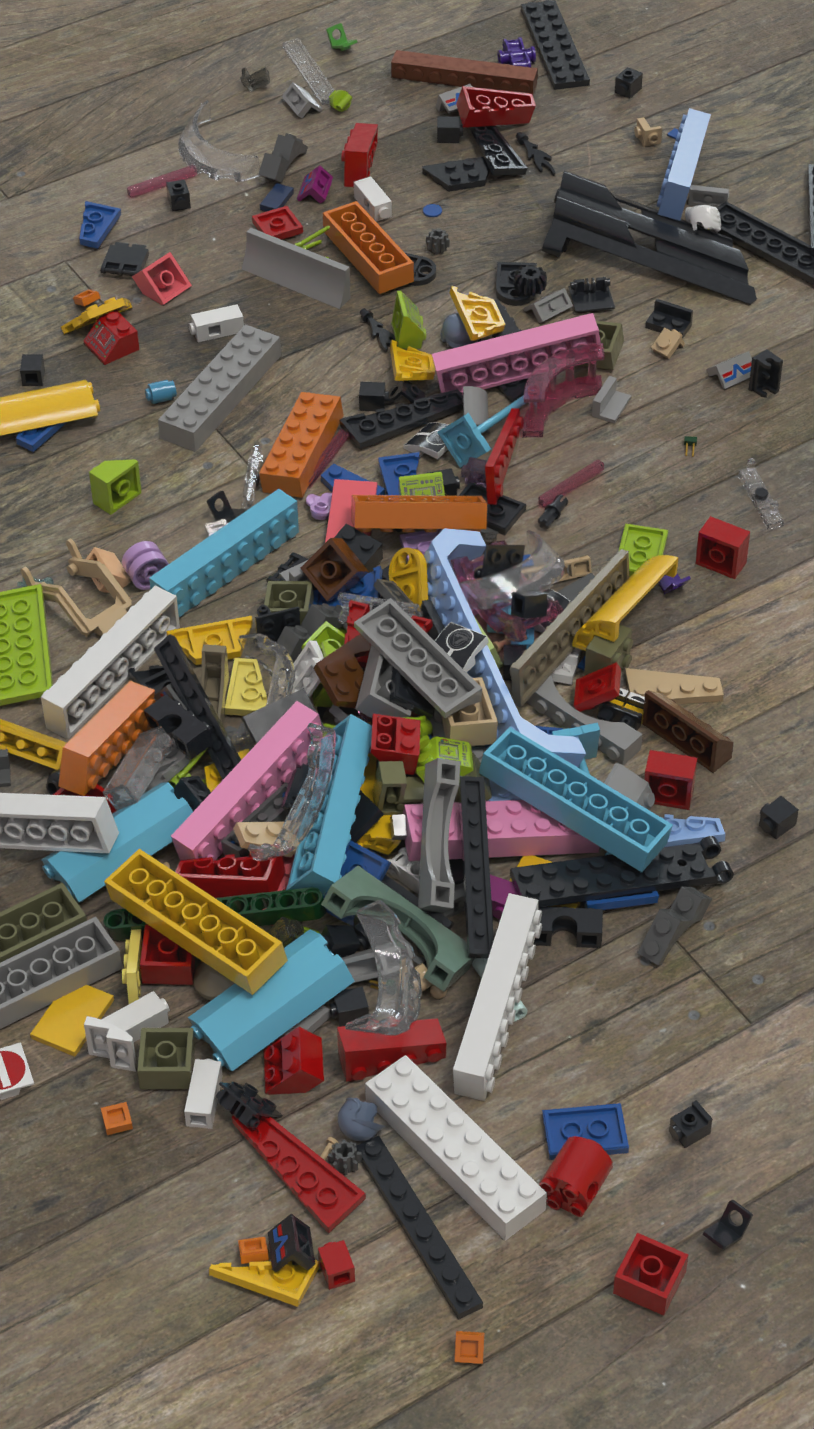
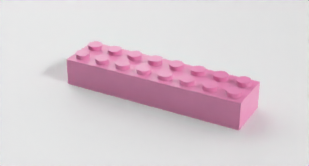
M593 313L432 354L440 392L444 393L458 389L462 394L463 386L487 389L603 359L599 329Z
M298 701L289 708L171 835L180 861L212 857L213 861L217 860L223 853L221 841L233 830L235 824L246 819L285 782L289 783L293 771L297 767L302 766L303 763L306 765L310 756L322 748L325 735L318 713Z
M524 800L486 801L489 857L599 853L600 847ZM459 802L453 804L448 836L449 859H462ZM423 804L404 805L403 814L406 816L407 837L404 841L408 860L420 861Z

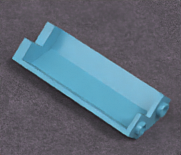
M169 782L160 783L112 814L119 835L110 853L54 851L41 859L44 863V866H42L43 871L49 879L53 878L61 883L63 882L75 901L80 902L105 886L104 881L138 849L151 856L173 842L171 835L193 811L183 797L177 799L174 794V788Z
M310 929L287 945L284 950L288 961L253 995L237 984H233L188 1017L192 1024L190 1028H193L196 1039H202L210 1044L214 1051V1054H212L213 1059L221 1061L222 1067L224 1066L230 1071H234L355 982L345 962L338 954L334 956L326 946L328 942L321 934Z

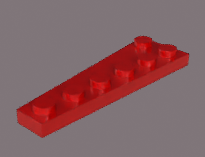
M511 408L485 465L488 504L496 505L498 498L503 496V482L516 441L519 438L520 429H523L524 425L523 416H520V408Z
M232 1116V1123L326 1232L330 1233L366 1199L364 1191L272 1117L260 1116L259 1126L252 1129L247 1128Z

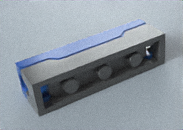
M285 782L279 787L276 792L242 822L298 821L300 819L299 814L288 808L286 810L281 808L288 783ZM234 830L221 841L224 857L225 855L235 854V858L248 857L250 852H258L241 848Z

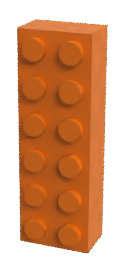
M357 201L323 212V228L330 226V229L324 233L379 294L414 282V262Z
M310 392L300 393L259 472L263 493L272 494L277 489H280L289 496L303 498L340 424L339 419H342L344 416L340 396Z
M352 495L351 522L354 528H358L361 532H370L371 528H380L381 532H393V529H402L403 532H415V529H424V532H437V529L444 528L481 532V529L487 528V502L482 496Z
M129 681L63 746L58 786L85 796L91 789H94L98 781L102 777H106L109 770L119 763L128 750L135 743H139L142 736L151 730L144 710L156 702L154 700L155 690Z

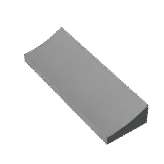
M253 228L246 232V251L242 270L338 309L351 299L349 266Z
M391 598L354 622V628L444 718L464 707L482 701V687Z

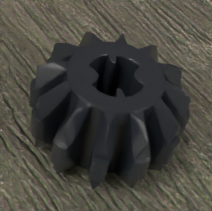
M535 265L519 267V270L515 271L514 289L518 290L519 294L524 293L525 296L532 295L534 297L535 294H541L547 286L546 272L542 270V267L536 268Z

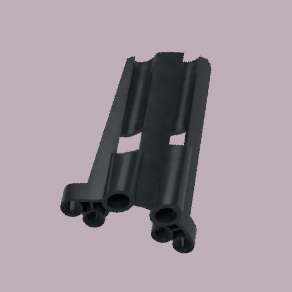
M564 170L561 186L555 195L554 203L556 205L552 225L544 240L543 252L560 257L563 252H566L570 240H574L749 305L757 300L754 287L749 286L748 266L741 251L733 248L731 237L705 229L697 225V230L694 231L692 224L686 220L681 219L679 221L658 215L659 210L611 193L604 184ZM617 201L640 209L641 214L620 207ZM629 229L655 238L656 251L635 244Z

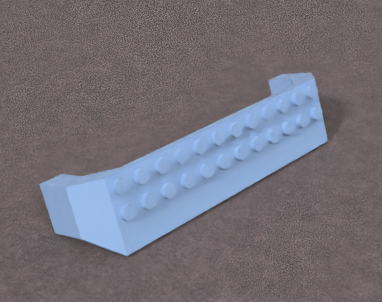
M444 528L432 540L428 550L424 553V557L427 563L428 600L432 601L444 627L452 622L482 634L456 579L463 575L470 579L485 550L486 544L478 531ZM486 645L475 656L476 664L467 673L472 678H483L498 721L496 740L511 727L574 766L579 767L586 755L579 738L575 736L548 735L523 719L514 704L488 645ZM492 744L485 745L486 750H487Z

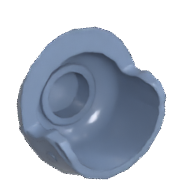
M459 313L447 316L442 324L440 333L442 342H447L452 348L475 343L476 340H470Z
M346 1098L345 1103L338 1112L337 1121L341 1132L353 1141L370 1140L378 1131L386 1127L374 1123V1117L377 1114V1105L374 1103L363 1102L358 1098Z

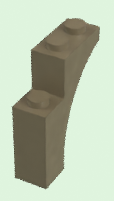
M203 644L201 685L224 727L226 717L225 695L229 680L226 646Z

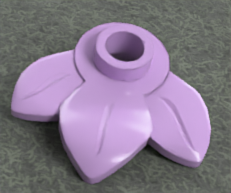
M324 493L321 497L315 494L307 496L306 504L310 506L313 518L318 520L328 518L332 493Z

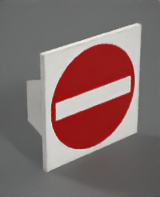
M21 1042L0 1048V1100L19 1095L21 1088L34 1085Z

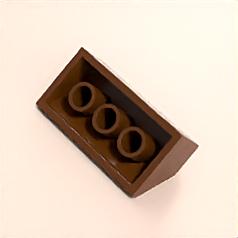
M649 690L645 692L642 720L644 726L686 755L696 757L697 762L712 773L716 772L732 758L734 742L727 736L722 735L709 724L704 723L694 716L693 713L685 710L665 695Z

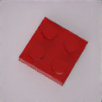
M288 206L252 216V223L258 231L282 240L303 233V226Z
M617 662L576 679L574 708L580 712L590 710L600 703L612 701L619 696L621 668Z

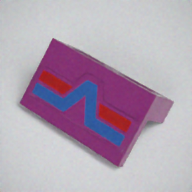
M319 165L304 177L297 200L301 201L310 194L321 204L326 200L333 177Z

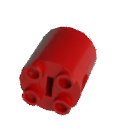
M578 1136L569 1137L539 1183V1186L547 1192L546 1204L554 1210L562 1208L577 1217H582L612 1170L613 1162L602 1146L596 1141Z

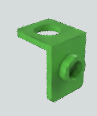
M342 23L326 29L332 49L340 48L343 51L351 48L352 44L357 43V40H347ZM335 29L340 31V38L338 40H335L332 36Z

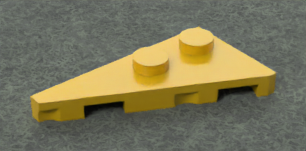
M315 1260V1265L308 1271L300 1265H292V1261H290L278 1272L272 1270L271 1261L249 1262V1267H232L231 1263L211 1264L209 1276L298 1307L319 1270V1261Z

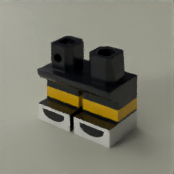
M620 688L619 696L614 700L599 704L597 719L609 722H623L638 731L642 725L645 697L633 692L629 694L628 690Z

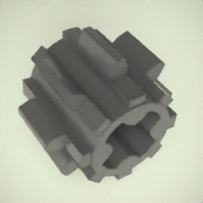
M440 228L432 229L429 232V236H426L427 249L435 255L443 254L447 247H450L448 233L446 234V231Z
M346 1140L333 1144L332 1153L328 1154V1163L333 1164V1167L340 1173H344V1175H348V1173L355 1170L357 1171L358 1162L362 1161L361 1152L357 1151L356 1143H349Z

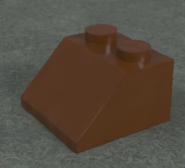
M330 538L301 567V570L327 602L354 587L369 572L342 538Z

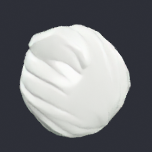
M697 205L686 208V221L692 224L694 231L697 230V225L717 233L721 230L720 213L716 207Z

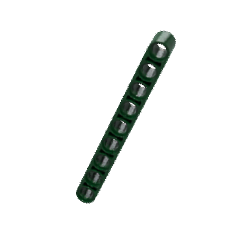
M315 887L215 898L257 926L281 924L284 920L290 922L317 920L322 918L327 912V908L321 905L324 900L322 892ZM126 909L109 911L103 920L110 937L116 942L130 940L131 930L141 929L143 939L145 925H148Z

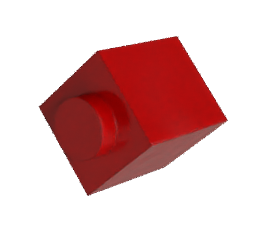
M344 1240L328 1242L318 1248L319 1265L329 1290L355 1282V1267Z

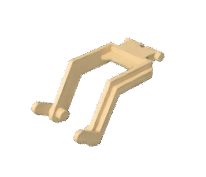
M71 538L66 541L72 556L68 560V573L71 576L79 575L98 578L115 600L114 605L92 619L85 618L62 586L35 582L27 567L20 569L27 586L41 584L44 600L57 602L79 632L86 637L93 633L100 636L107 633L116 621L127 613L132 605V600L105 564L99 561L82 559L75 542Z

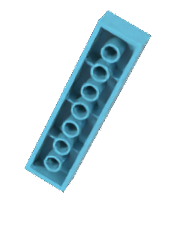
M277 489L149 577L150 590L157 586L176 595L178 614L181 617L189 609L198 605L209 595L215 593L226 583L231 582L236 576L248 570L253 564L262 560L266 555L299 533L297 500L282 490Z
M352 714L325 734L286 890L315 887L324 896L331 885L342 878L340 872L346 860L345 851L351 839L350 830L356 819L354 814L355 808L360 801V787L365 780L364 770L370 759L368 753L371 748L372 725Z
M509 727L483 753L479 769L481 775L640 872H643L667 845L673 824L513 728Z

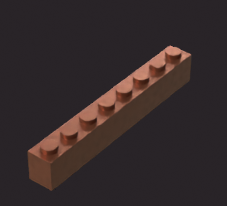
M396 50L391 61V78L459 87L471 84L472 87L530 93L534 95L537 86L538 68Z

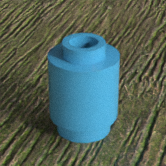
M173 380L150 383L148 388L145 389L147 401H151L152 404L169 401L173 397H177Z

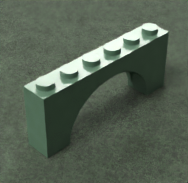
M360 866L355 867L332 884L321 904L341 919L350 915L368 916L381 920L404 933L419 947L425 956L428 969L424 978L443 992L470 969L475 959L468 958L467 942Z

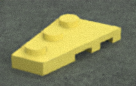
M234 658L225 704V715L245 716L267 706V695L264 690L257 659Z
M141 929L131 930L130 940L125 942L126 954H124L122 983L127 984L129 1004L138 1000L139 996H141Z

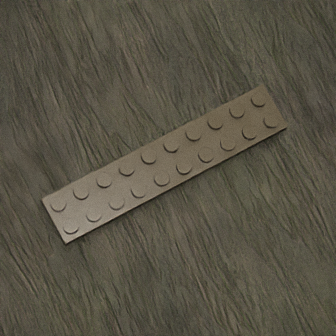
M620 549L606 566L601 568L599 573L590 580L589 584L579 592L577 597L567 605L563 612L558 614L556 619L546 627L545 631L534 640L533 644L523 652L521 657L511 665V694L515 706L522 707L576 648L572 646L576 632L629 578V551Z

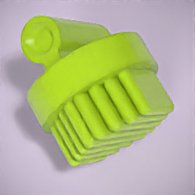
M334 90L329 96V103L333 109L342 112L350 107L353 98L344 90Z

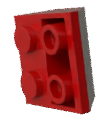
M373 714L370 752L380 762L403 761L405 774L414 775L420 753L421 720Z
M297 1027L264 1049L265 1093L268 1095L306 1093L324 1082L322 1038L301 1027Z

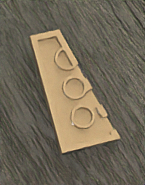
M625 668V678L629 694L633 692L645 697V692L649 690L661 693L674 700L677 704L723 701L724 694L720 678Z
M303 821L237 822L233 830L241 848L265 853L281 849L282 856L292 857L296 853Z

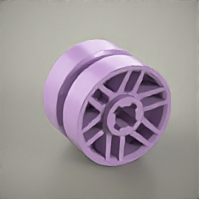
M142 541L134 544L125 552L122 558L123 568L133 584L141 590H149V577L169 564L158 546L151 541Z

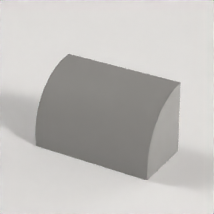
M463 386V416L469 413L477 426L489 419L488 394L479 387Z

